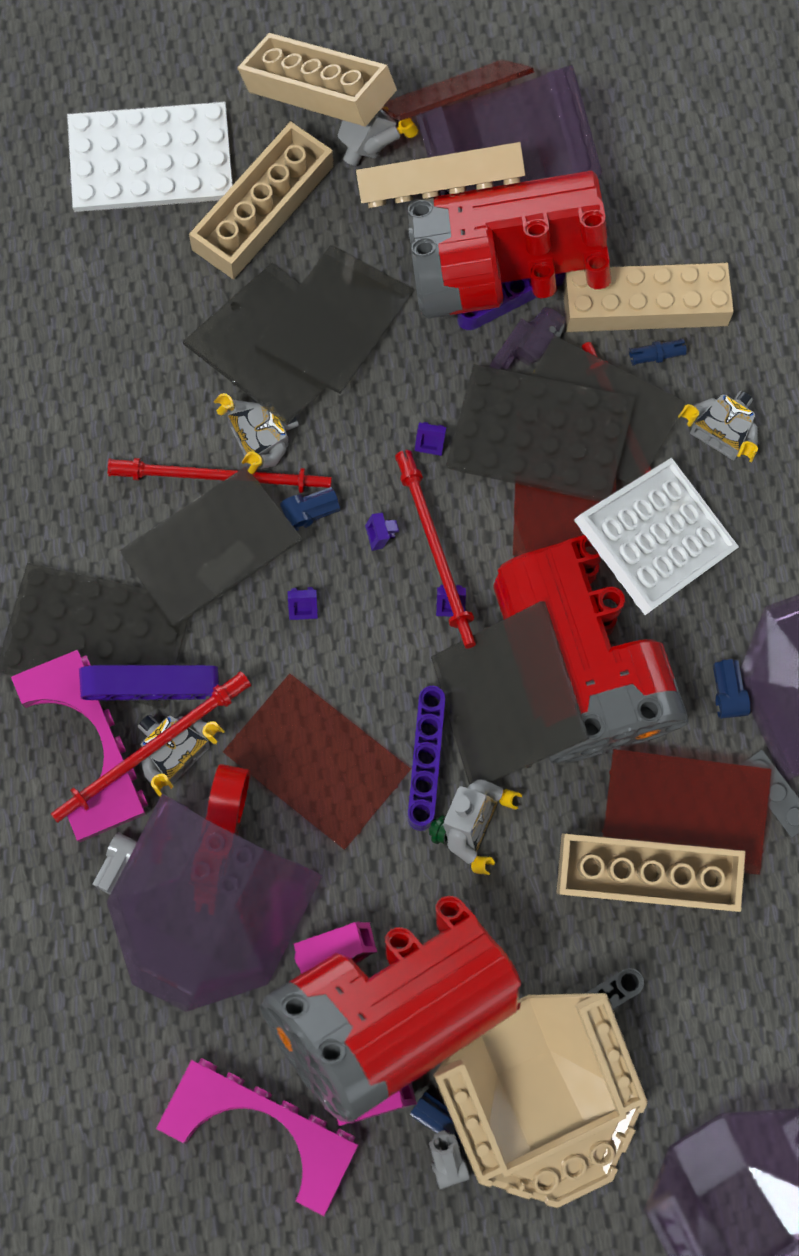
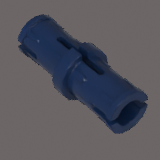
M683 338L663 343L654 341L652 345L630 348L629 357L633 358L631 364L635 366L636 364L652 361L661 363L663 359L685 356L686 345L682 346V344H685Z

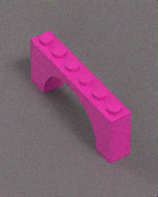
M75 650L11 676L20 701L25 708L48 703L64 705L80 712L93 723L103 745L104 762L101 776L123 761L121 754L126 752L120 735L114 737L110 727L115 725L109 709L103 711L99 700H82L80 697L79 668L91 666L87 655L81 657L78 650ZM133 768L87 801L89 805L88 811H84L80 806L67 816L78 842L85 841L146 815L144 808L148 806L143 791H136L132 781L137 779Z
M355 922L294 943L296 952L295 962L300 968L301 974L334 953L345 955L358 964L366 957L377 952L371 926L367 922ZM412 1083L351 1123L417 1104ZM337 1119L339 1126L351 1124Z
M202 1058L199 1063L191 1060L156 1129L187 1144L192 1134L201 1124L211 1117L228 1110L252 1109L274 1117L289 1130L300 1151L302 1182L296 1202L325 1216L358 1145L353 1143L355 1137L341 1129H338L336 1134L325 1129L327 1122L316 1116L310 1115L309 1119L298 1115L297 1113L300 1108L284 1100L280 1106L270 1100L272 1094L257 1086L254 1091L243 1087L242 1085L245 1080L228 1072L226 1077L216 1073L217 1066Z

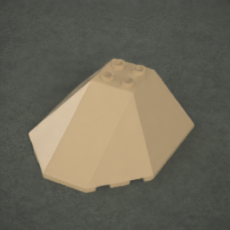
M606 994L527 995L519 999L521 1004L517 1013L443 1061L435 1072L434 1077L480 1184L488 1187H499L505 1189L507 1193L529 1200L534 1198L545 1202L548 1206L559 1208L613 1181L618 1170L616 1165L622 1152L625 1153L635 1132L633 1127L639 1114L644 1112L647 1099Z

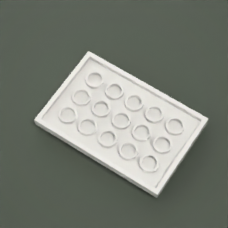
M225 102L67 114L74 212L217 201L232 187Z
M672 458L574 519L582 533L588 538L599 556L606 562L617 580L624 586L644 615L648 614L739 547Z

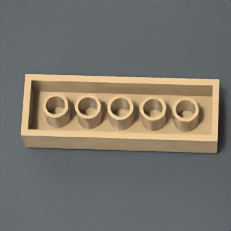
M268 33L238 67L250 93L365 127L397 91L389 68L385 64Z
M290 121L189 233L192 251L234 280L333 168V150Z
M517 142L358 169L356 174L361 203L368 202V207L371 208L387 205L386 199L395 198L396 203L412 201L415 194L422 193L423 199L440 196L439 190L449 189L450 194L466 192V186L476 184L478 190L494 187L493 181L503 180L504 185L520 183V177L525 176L521 143Z
M728 263L610 267V285L598 290L588 286L585 270L566 272L564 276L563 294L567 332L728 326L733 314Z
M562 834L557 894L741 912L745 851Z

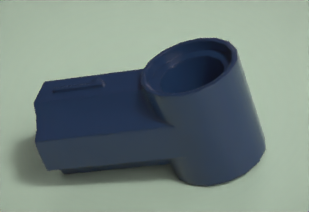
M332 487L305 497L294 495L280 503L283 515L292 532L298 531V528L302 526L307 528L314 520L340 511L339 502Z
M728 659L714 663L713 671L717 688L715 703L716 706L719 705L720 711L717 712L719 719L749 716L750 700L747 691L743 689L739 661Z
M424 1092L410 1115L435 1133L445 1131L448 1134H454L459 1149H461L463 1144L448 1108Z

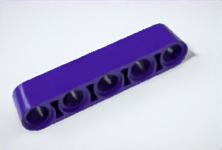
M565 273L555 274L557 287L563 284ZM530 278L502 283L503 303L499 308L471 312L475 314L473 317H468L465 313L458 314L457 322L459 326L465 330L477 329L537 298L532 292ZM511 289H519L522 292L515 293Z
M210 665L85 666L79 668L80 697L82 700L206 699V696L211 697L213 688L219 685L218 667Z
M437 686L425 687L420 692L408 807V823L417 831L429 829L435 815L445 707V694ZM428 697H435L440 703L436 707H428L424 700ZM430 724L437 729V732L428 736L422 732L421 728ZM426 752L433 755L434 761L430 764H424L419 760V755ZM420 781H427L432 786V789L427 793H422L417 790L416 784ZM416 810H425L428 812L429 818L424 822L415 820L413 813Z

